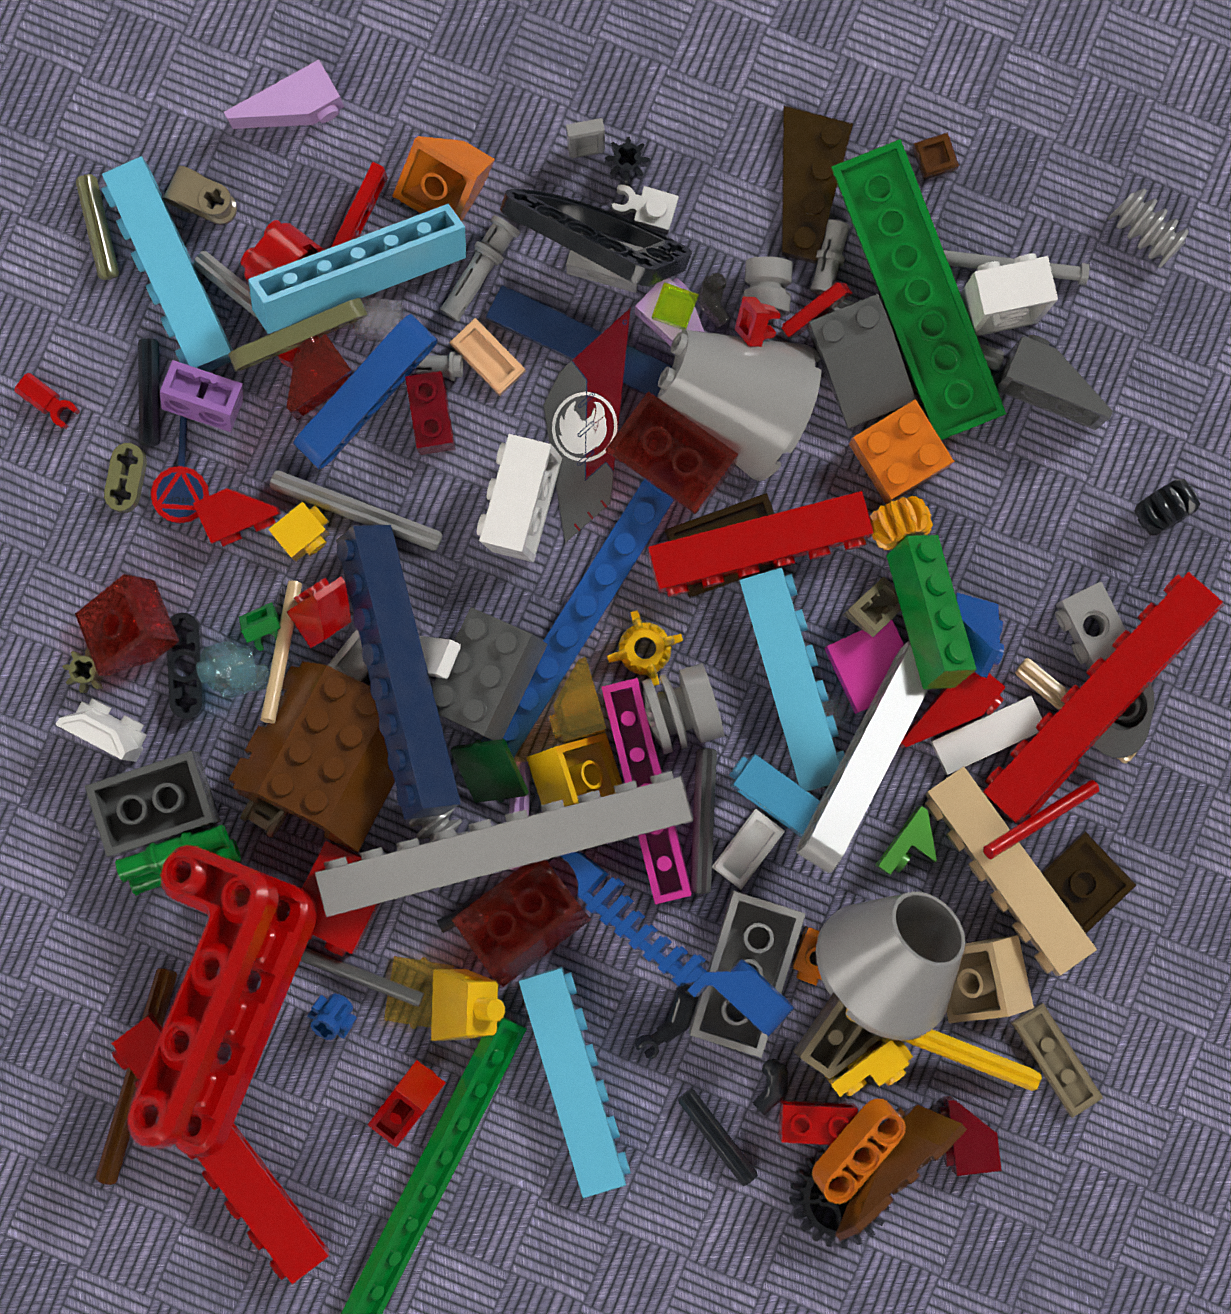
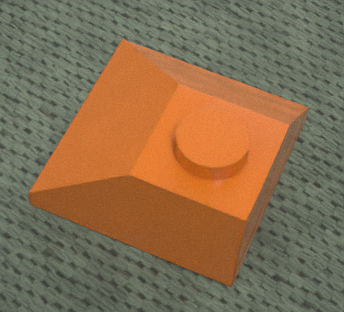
M418 136L413 142L392 196L421 214L449 204L462 222L481 192L495 159L463 140Z

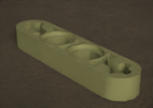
M356 298L241 346L228 353L235 372L241 371L367 317L368 314L361 298Z

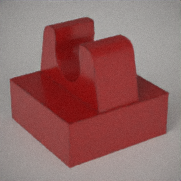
M743 296L734 330L748 346L762 347L764 340L776 336V331L771 325H768V321L770 319H780L781 314L774 306L761 303L756 297Z

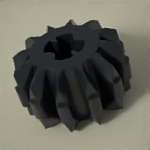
M1177 479L1145 497L1144 500L1136 505L1134 512L1139 518L1137 520L1142 528H1145L1149 535L1157 536L1195 513L1201 503L1196 497L1197 494L1193 487L1189 486L1185 479Z

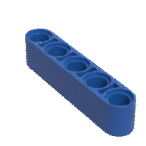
M412 314L407 315L392 329L293 441V444L319 470L327 466L406 380L405 377L409 376L434 349L438 339Z

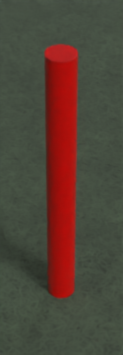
M1089 780L983 847L985 856L989 859L995 858L1097 794L1100 790L1098 784L1094 780Z

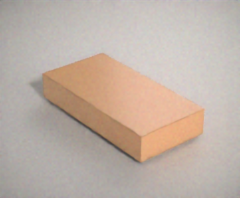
M476 318L449 342L450 346L459 355H462L463 359L499 396L526 372V369Z

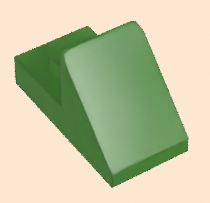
M923 806L915 808L874 865L885 874L891 875L894 870L898 873L901 872L912 856L907 852L910 847L931 862L937 861L928 810Z

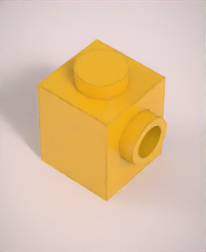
M303 502L268 529L295 561H298L306 553L309 556L317 553L326 545L327 542L324 539L330 535L324 528L329 522L316 505L309 509Z

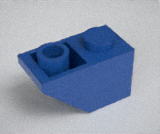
M956 593V599L977 669L975 672L979 676L987 678L993 664L998 665L1004 652V644L1000 643L1003 621L999 620V606L993 602Z

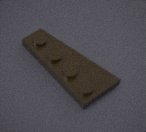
M783 106L782 256L813 264L817 263V252L821 249L837 188L831 167L844 161L853 123Z

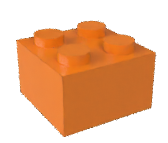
M916 399L857 434L849 443V446L885 504L897 500L943 472L954 462Z

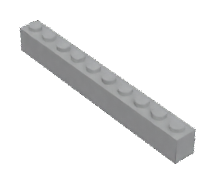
M672 771L651 776L652 784L637 788L636 781L614 786L615 794L601 797L599 790L578 795L579 803L564 807L563 800L541 805L543 813L528 816L526 809L506 814V822L492 826L490 819L468 825L470 832L455 835L454 828L432 834L434 841L419 845L418 838L396 843L398 851L383 854L382 847L360 853L361 861L347 864L346 857L324 862L326 870L316 872L315 874L326 917L693 821L682 776L674 778Z

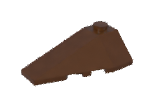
M918 1104L905 1111L901 1107L895 1109L905 1122V1134L850 1199L835 1234L839 1241L860 1233L893 1202L894 1199L890 1193L895 1195L908 1185L914 1183L920 1177L917 1171L932 1159L937 1161L967 1130L964 1125Z

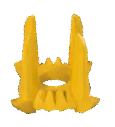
M638 610L632 611L630 613L633 625L621 636L619 651L607 655L608 662L621 660L624 666L631 672L639 675H648L654 686L659 685L657 672L668 663L671 655V645L683 641L682 634L668 636L658 625L642 622ZM641 638H649L655 643V654L648 659L638 657L634 651L635 643Z

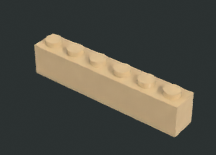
M964 766L925 794L929 800L925 803V806L936 821L943 819L951 830L946 833L949 840L959 852L965 849L973 860L968 864L970 869L980 882L986 879L994 890L990 894L991 898L1002 912L1009 910L1017 921L1012 925L1014 930L1024 943L1029 940L1039 952L1034 957L1047 974L1053 971L1056 976H1061L1097 950L1020 843L1015 844L993 859L985 856L983 847L1010 829Z

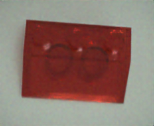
M649 391L605 449L608 454L694 514L717 492L736 466L738 453Z
M545 859L522 865L451 920L489 974L504 987L592 919Z

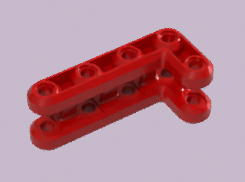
M185 845L170 853L163 863L160 875L161 886L166 895L173 900L206 913L208 921L130 1105L127 1122L132 1138L142 1146L163 1149L175 1144L184 1154L207 1157L219 1151L229 1136L314 929L318 913L317 904L313 896L306 890L199 847Z

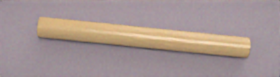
M288 581L280 619L281 629H278L260 719L265 723H275L294 629V623L286 611L297 605L293 598L299 595L302 589V583L298 581Z

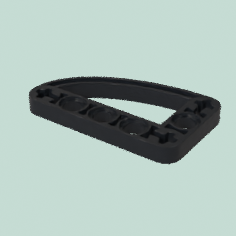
M510 189L505 191L500 211L507 217L622 278L641 286H651L684 272L692 255V251L688 247L659 232L610 211L565 196L531 189ZM605 234L618 238L629 244L642 247L643 249L636 251Z

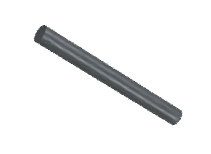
M305 948L300 960L417 1007L421 1005L424 993L309 948Z

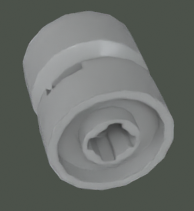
M763 256L747 259L745 264V282L750 287L744 291V297H756L761 303L774 306L781 314V317L788 316L790 314L791 294L786 291V287L792 283V261L779 257Z

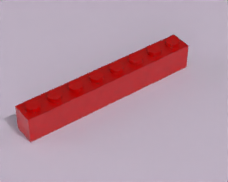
M1190 572L1184 577H1181L1179 574L1176 575L1163 590L1167 594L1158 605L1151 602L1137 618L1141 623L1132 633L1125 630L1112 644V647L1116 650L1105 661L1100 657L1086 672L1090 678L1080 688L1075 684L1062 697L1061 702L1065 705L1055 715L1051 712L1046 714L1036 725L1035 728L1039 731L1030 742L1026 739L1022 740L1010 753V756L1014 759L1005 769L1001 766L997 767L985 780V783L989 786L983 793L1014 822L1020 823L1224 606L1223 601Z
M152 1013L111 1043L116 1049L112 1052V1056L123 1070L130 1068L138 1080L134 1082L137 1089L163 1029ZM235 1123L226 1142L215 1154L207 1157L186 1154L191 1160L197 1157L205 1168L201 1173L206 1182L213 1190L221 1189L227 1197V1200L224 1202L226 1208L236 1220L242 1217L250 1228L246 1232L249 1239L258 1250H261L263 1247L273 1258L269 1264L281 1280L287 1277L293 1285L329 1257V1248Z

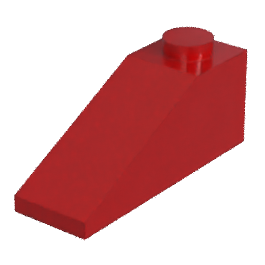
M974 671L955 688H943L906 732L899 747L902 749L980 717L985 712L991 715L1003 702L1004 698L1000 694L1006 687L990 673L985 678L979 676Z

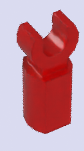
M31 373L25 374L15 386L14 391L16 394L43 414L50 412L53 423L62 429L69 427L60 418L63 410L70 409L77 415L80 412L78 407L71 401H59V394Z

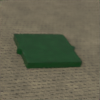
M477 739L474 743L457 745L451 748L452 756L475 803L494 800L502 803L505 799L524 797L529 793L505 739L485 742Z

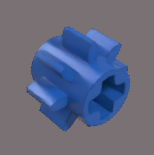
M331 994L328 999L320 995L307 1015L310 1019H313L311 1022L312 1030L319 1037L326 1040H332L336 1035L344 1039L357 1019V1016L351 1014L353 1011L352 1003L340 994Z

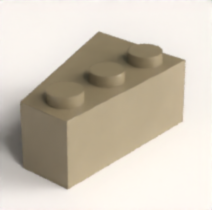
M835 993L832 994L793 1050L799 1058L829 1079L863 1055L870 1046L882 1038L867 1031L857 1023L850 1021L845 1016L846 1006Z

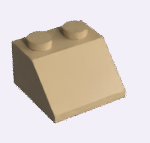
M1018 935L965 944L946 1011L949 1023L1010 1017L1034 1008Z

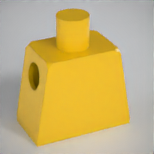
M433 969L431 1041L466 1040L495 1035L497 1032V1022L505 1014V1006L498 999L497 982L468 969Z

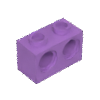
M172 360L160 390L161 409L231 432L243 403V383Z

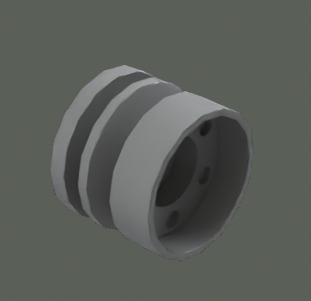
M703 663L680 669V687L673 689L665 674L660 675L663 692L656 694L651 678L642 681L643 702L651 733L661 746L664 755L673 752L669 736L674 734L677 736L681 749L687 748V730L693 729L700 743L725 736L714 693Z

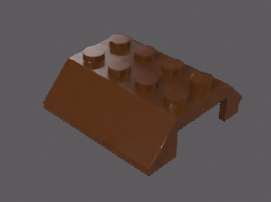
M302 661L299 667L291 666L283 680L282 691L285 693L280 695L275 723H267L266 727L258 725L244 750L250 755L249 759L241 757L228 780L234 784L233 789L238 792V795L257 804L262 799L325 830V838L358 853L395 784L393 772L388 765V751L385 739L379 728L380 718L376 702L371 695L370 686L328 665Z

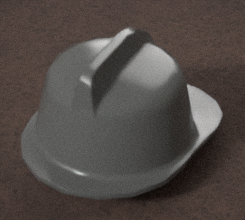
M1151 684L1096 741L1094 746L1102 754L1112 758H1125L1135 754L1145 744L1155 704L1154 691Z

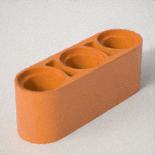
M873 1099L865 1104L814 1165L812 1171L813 1180L830 1202L842 1204L851 1199L904 1136L905 1122L888 1101ZM884 1119H887L886 1122H884L882 1125H879L880 1122H882ZM862 1148L859 1153L855 1154L858 1149ZM838 1177L834 1182H831L832 1179Z

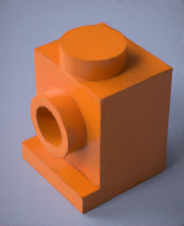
M805 926L790 967L798 971L796 978L817 986L819 979L822 980L818 965H813L809 958L811 953L816 951L817 938L820 931Z

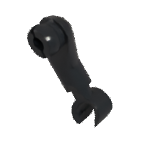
M685 984L676 988L668 1020L656 1028L657 1031L652 1035H642L635 1040L637 1051L646 1044H652L644 1052L646 1058L654 1059L657 1057L660 1044L670 1042L689 1028L698 997H693L687 991L691 987L690 985Z

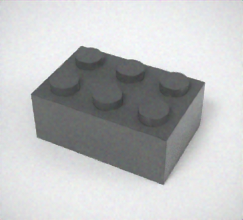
M470 607L455 638V642L461 645L449 677L447 679L436 678L432 690L440 716L486 738L499 740L503 739L548 644L529 632Z
M196 751L182 753L85 786L107 857H116L149 846L150 843H159L180 836L183 832L189 833L221 822L200 754Z

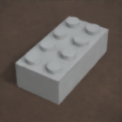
M732 890L707 972L731 971L743 959L775 989L782 993L806 913ZM708 986L699 996L688 1031L690 1036L762 1058L768 1039L766 1034L759 1030L713 986Z

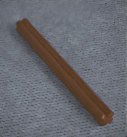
M158 968L156 970L142 1020L152 1013L158 1023L163 1026L176 982L177 972L168 968ZM130 1068L127 1069L95 1177L96 1181L106 1185H113L117 1182L131 1135L128 1130L127 1117L130 1105L137 1091L134 1082L138 1079Z

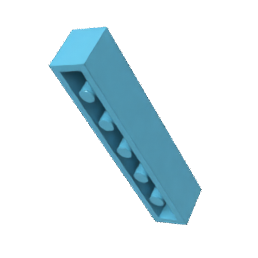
M140 156L103 173L102 176L107 186L101 188L111 208L117 206L122 217L116 220L124 239L128 240L131 238L136 248V251L131 252L132 258L139 272L146 271L151 283L146 285L147 291L155 305L161 303L166 315L160 319L170 338L176 336L181 347L175 350L180 363L210 372L231 362L228 353L233 351L144 158Z
M446 204L248 279L252 310L267 334H270L347 301L366 297L466 258L465 226L450 205Z
M778 568L741 579L739 581L799 786L806 791L828 786L844 756V750L836 752L833 738L839 736L834 716L826 717L822 702L829 701L823 679L816 681L812 667L818 666V661L813 645L805 646L802 632L807 631L808 627L803 610L795 611L791 597L798 595L792 574L785 576L783 569Z
M561 966L521 978L519 980L520 988L582 1197L586 1198L625 1186V1175L630 1174L631 1171L625 1151L618 1153L614 1139L620 1137L614 1115L607 1117L603 1103L609 1101L604 1080L596 1081L592 1068L599 1065L593 1044L586 1045L582 1031L587 1030L588 1026L582 1008L575 1010L571 995L577 994L572 973L564 974L563 967Z

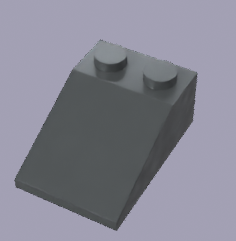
M878 294L809 322L807 330L815 349L820 355V362L848 429L900 409L915 400L892 327Z
M1037 335L1022 336L1010 350L996 385L997 391L1093 430L1098 429L1111 418L1113 413L1111 408L1057 349L1049 346L1050 342Z

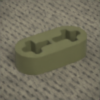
M123 443L113 450L106 479L104 499L111 509L119 513H128L138 506L146 472V455L137 445L132 443ZM129 451H132V455L138 459L137 464L130 465L127 476L125 475L126 465L120 462L121 457H127ZM123 481H127L125 490L131 494L130 500H123L122 505H119V501L113 495L114 492H121Z

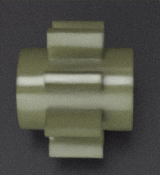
M87 647L85 656L72 651L71 656L73 660L70 665L62 666L63 669L69 670L70 674L66 684L74 685L80 683V693H87L89 685L102 690L103 686L100 681L104 676H111L112 674L109 671H105L103 665L108 660V657L99 656L94 658V648ZM84 663L93 665L89 670L90 678L81 675L85 671Z

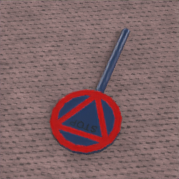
M180 416L178 466L170 467L161 472L154 480L150 493L152 505L158 515L166 521L176 524L190 523L199 518L193 503L209 496L208 485L202 475L191 468L185 467L187 418Z

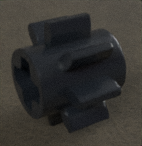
M627 137L625 143L619 146L617 143L612 142L611 149L614 156H605V164L609 166L614 165L610 172V178L614 179L619 176L624 179V184L627 186L629 179L634 177L642 181L644 174L640 168L650 166V158L641 157L645 150V144L642 143L636 146L631 143L630 137ZM621 157L627 160L633 157L634 165L631 166L629 163H625L622 166Z

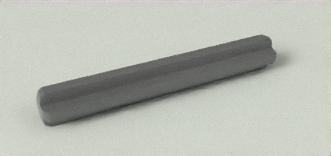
M700 748L696 751L690 878L691 890L695 894H708L711 891L717 751L711 748Z

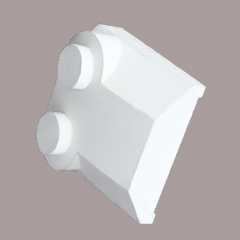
M93 698L89 704L81 701L76 713L58 719L56 726L121 760L137 762L143 750L142 744L147 736L141 731L144 726L143 724L125 715L122 720L109 715L112 708Z

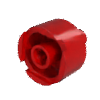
M274 220L266 227L264 236L256 246L249 248L243 254L240 264L245 268L244 275L248 282V279L324 251L325 249L292 224Z

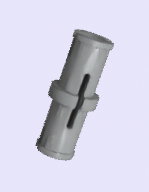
M828 220L822 248L817 252L816 258H818L813 283L810 287V291L817 295H821L835 284L839 267L844 264L845 257L843 256V251L851 227L845 222Z

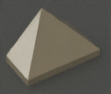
M883 576L843 616L874 637L901 611L895 587Z

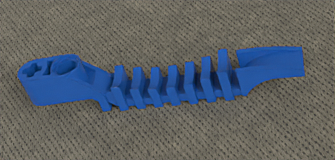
M580 851L560 855L570 864L575 872L578 881L577 896L587 903L585 908L591 914H600L602 917L599 920L606 926H614L616 928L614 932L620 938L630 939L628 944L634 950L642 949L645 952L642 956L649 962L656 961L659 964L657 968L663 974L670 973L673 975L672 981L677 986L694 983L687 990L693 997H699L708 986H713L767 1036H770L793 1011L794 1006L743 959L731 971L707 972L702 967L706 959L700 954H694L685 965L681 962L688 953L683 946H676L669 955L664 953L672 941L667 936L662 937L660 935L652 943L650 939L658 931L652 924L649 926L645 924L638 931L636 927L645 918L640 911L635 912L632 910L625 919L621 917L634 902L628 895L625 897L621 895L611 907L607 905L625 885L619 878L615 879L612 877L595 895L593 892L609 874Z

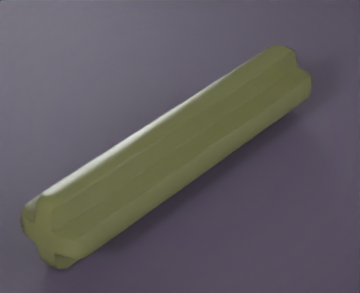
M85 174L77 177L75 182L97 274L102 280L114 279L119 276V270L98 181L92 174Z

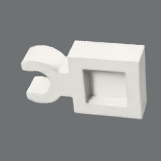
M623 184L618 185L617 193L627 196L628 202L624 205L612 203L611 210L618 215H626L630 212L636 213L634 222L657 231L669 233L679 196L644 186L640 196L635 194L631 187Z

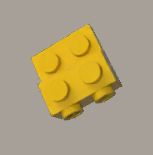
M882 1037L870 1046L863 1055L831 1079L828 1077L826 1079L839 1097L844 1093L851 1096L866 1085L867 1082L864 1079L869 1075L879 1087L884 1083L890 1086L906 1074L904 1068L909 1065L908 1061L913 1058V1055L902 1040Z

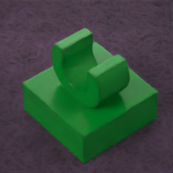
M272 602L239 616L241 632L246 642L254 641V645L259 651L264 650L261 637L272 634L275 640L277 639L278 629H281L278 613Z

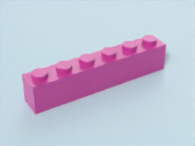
M635 678L601 687L625 783L636 781L637 788L652 784L650 777L662 774L646 715L639 679ZM676 826L638 835L655 905L692 896Z

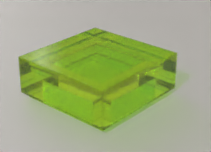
M664 282L652 314V319L681 330H687L699 294Z

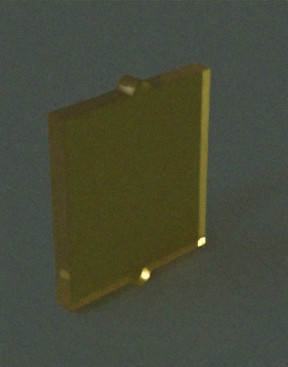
M394 956L390 980L424 993L421 1005L417 1007L387 996L384 1020L410 1024L412 1029H415L417 1026L431 1028L433 969H454L455 965L428 961L427 957L418 960Z

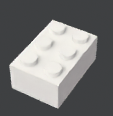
M1036 254L1019 256L1014 259V263L1000 266L999 261H994L978 266V271L973 273L960 293L976 336L1037 324L1058 300L1048 256L1037 258Z
M508 434L506 443H501L496 459L497 464L500 465L497 478L490 480L487 490V500H490L487 514L480 516L477 526V535L480 536L479 541L490 551L534 563L562 457L552 444Z

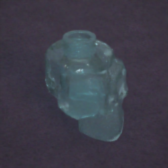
M231 641L209 645L202 651L200 662L196 666L201 682L207 683L211 689L219 692L223 698L230 699L248 692L267 689L270 670L266 664L255 665L253 655L246 645L237 647Z

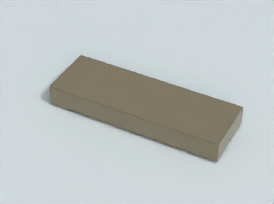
M1044 1003L1037 1004L1033 1009L1026 1011L1010 1022L1070 1117H1075L1103 1099Z

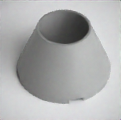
M909 892L851 904L837 910L827 919L819 932L816 944L817 965L827 991L830 995L833 993L837 995L848 1009L845 1014L851 1020L878 1036L893 1040H911L925 1035L943 1019L964 952L965 936L958 918L945 903L927 893Z

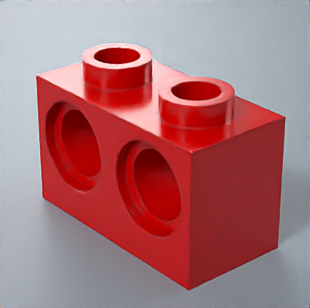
M781 1100L778 1137L781 1143L831 1145L858 1114V1108L854 1103Z

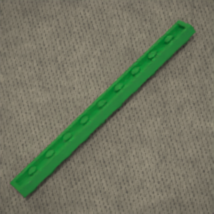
M503 1017L497 1022V1032L495 1035L481 1037L341 1314L383 1313L527 1030L521 1024Z

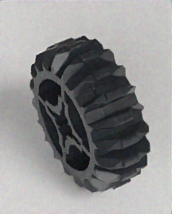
M823 1148L817 1150L819 1157L825 1153ZM807 1156L805 1161L811 1169L807 1172L803 1168L797 1167L795 1171L799 1177L804 1179L803 1182L791 1181L790 1187L793 1190L801 1192V1194L790 1196V1203L802 1205L795 1209L792 1214L795 1219L807 1217L800 1225L801 1230L806 1232L815 1227L812 1232V1239L817 1242L825 1233V1244L827 1247H832L836 1237L835 1234L850 1199L841 1204L840 1210L838 1205L830 1202L820 1189L810 1193L815 1182L812 1171L816 1163L812 1157ZM838 1177L832 1179L831 1182H834ZM819 1204L820 1207L832 1208L836 1218V1225L821 1221L812 1212L810 1205ZM888 1206V1207H887L884 1211H882V1212H888L889 1209H890V1206ZM879 1215L873 1220L877 1225L882 1226L884 1224L883 1218ZM867 1225L863 1229L868 1236L873 1237L875 1235L871 1226ZM859 1233L853 1235L855 1243L857 1245L862 1244V1238ZM848 1238L839 1241L842 1248L848 1247Z

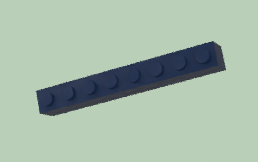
M391 525L352 526L336 540L337 556L342 563L347 594L351 599L354 612L353 621L359 632L362 645V658L367 665L371 681V695L376 702L380 718L379 728L384 736L388 751V765L393 772L397 788V802L402 808L404 820L444 815L459 806L461 802Z

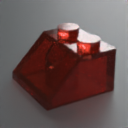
M326 334L320 338L316 335L306 339L299 345L301 351L295 355L286 407L296 421L330 399L353 374Z
M123 574L75 613L99 676H107L155 661L179 642L156 582L152 579Z

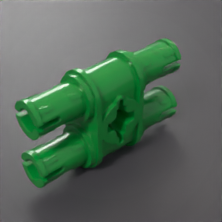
M221 824L218 827L194 835L190 832H183L179 837L171 838L158 844L150 843L146 847V851L122 859H116L115 865L120 880L123 883L129 881L133 894L137 896L140 893L162 887L160 875L163 863L168 855L179 847L185 845L196 846L234 862L241 861V854L234 838L229 840L226 828Z

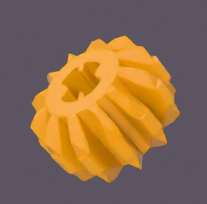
M910 496L890 501V503L880 506L877 511H874L870 515V521L874 532L872 538L876 541L878 548L892 550L906 536L928 535L933 526L928 506H925L923 499L917 496Z

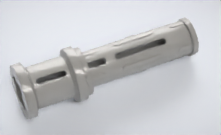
M493 215L491 218L492 225L482 241H477L474 245L475 255L439 309L446 316L457 322L461 320L466 308L473 300L493 266H498L499 263L503 262L504 257L502 255L513 237L518 238L521 233L512 224L496 215Z

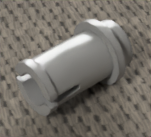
M450 352V355H427L417 366V368H420V370H417V375L442 371L444 377H450L451 381H455L456 377L463 376L462 355H456L455 352Z

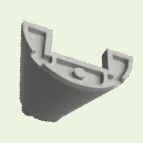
M682 330V332L676 335L671 346V353L675 354L672 368L666 367L660 375L658 387L661 389L657 398L749 477L756 481L767 479L781 467V462L777 461L781 455L786 452L792 453L812 414L821 381V369L815 367V361L818 362L820 360L818 351L806 344L764 340L762 347H751L740 336Z

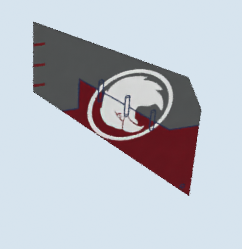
M631 307L559 372L543 404L549 444H552L562 457L556 480V489L565 543L611 503Z

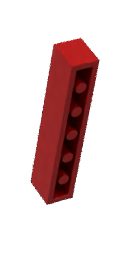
M859 491L649 546L647 553L658 594L667 592L668 597H673L689 592V585L702 582L703 588L724 583V576L738 573L739 578L759 574V567L773 564L774 569L788 567L796 564L795 558L809 555L810 560L822 558L831 554V548L844 545L845 551L867 545L865 539H869L874 532L863 492Z

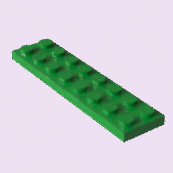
M901 139L832 166L831 170L925 413L939 438L943 440L1006 415Z

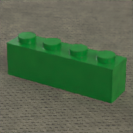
M906 536L886 557L923 689L955 688L977 669L939 536Z

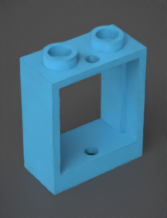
M756 754L752 755L749 759L744 756L741 757L729 774L734 779L730 787L796 835L802 837L820 801Z

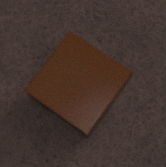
M948 132L916 142L912 146L923 180L959 168Z

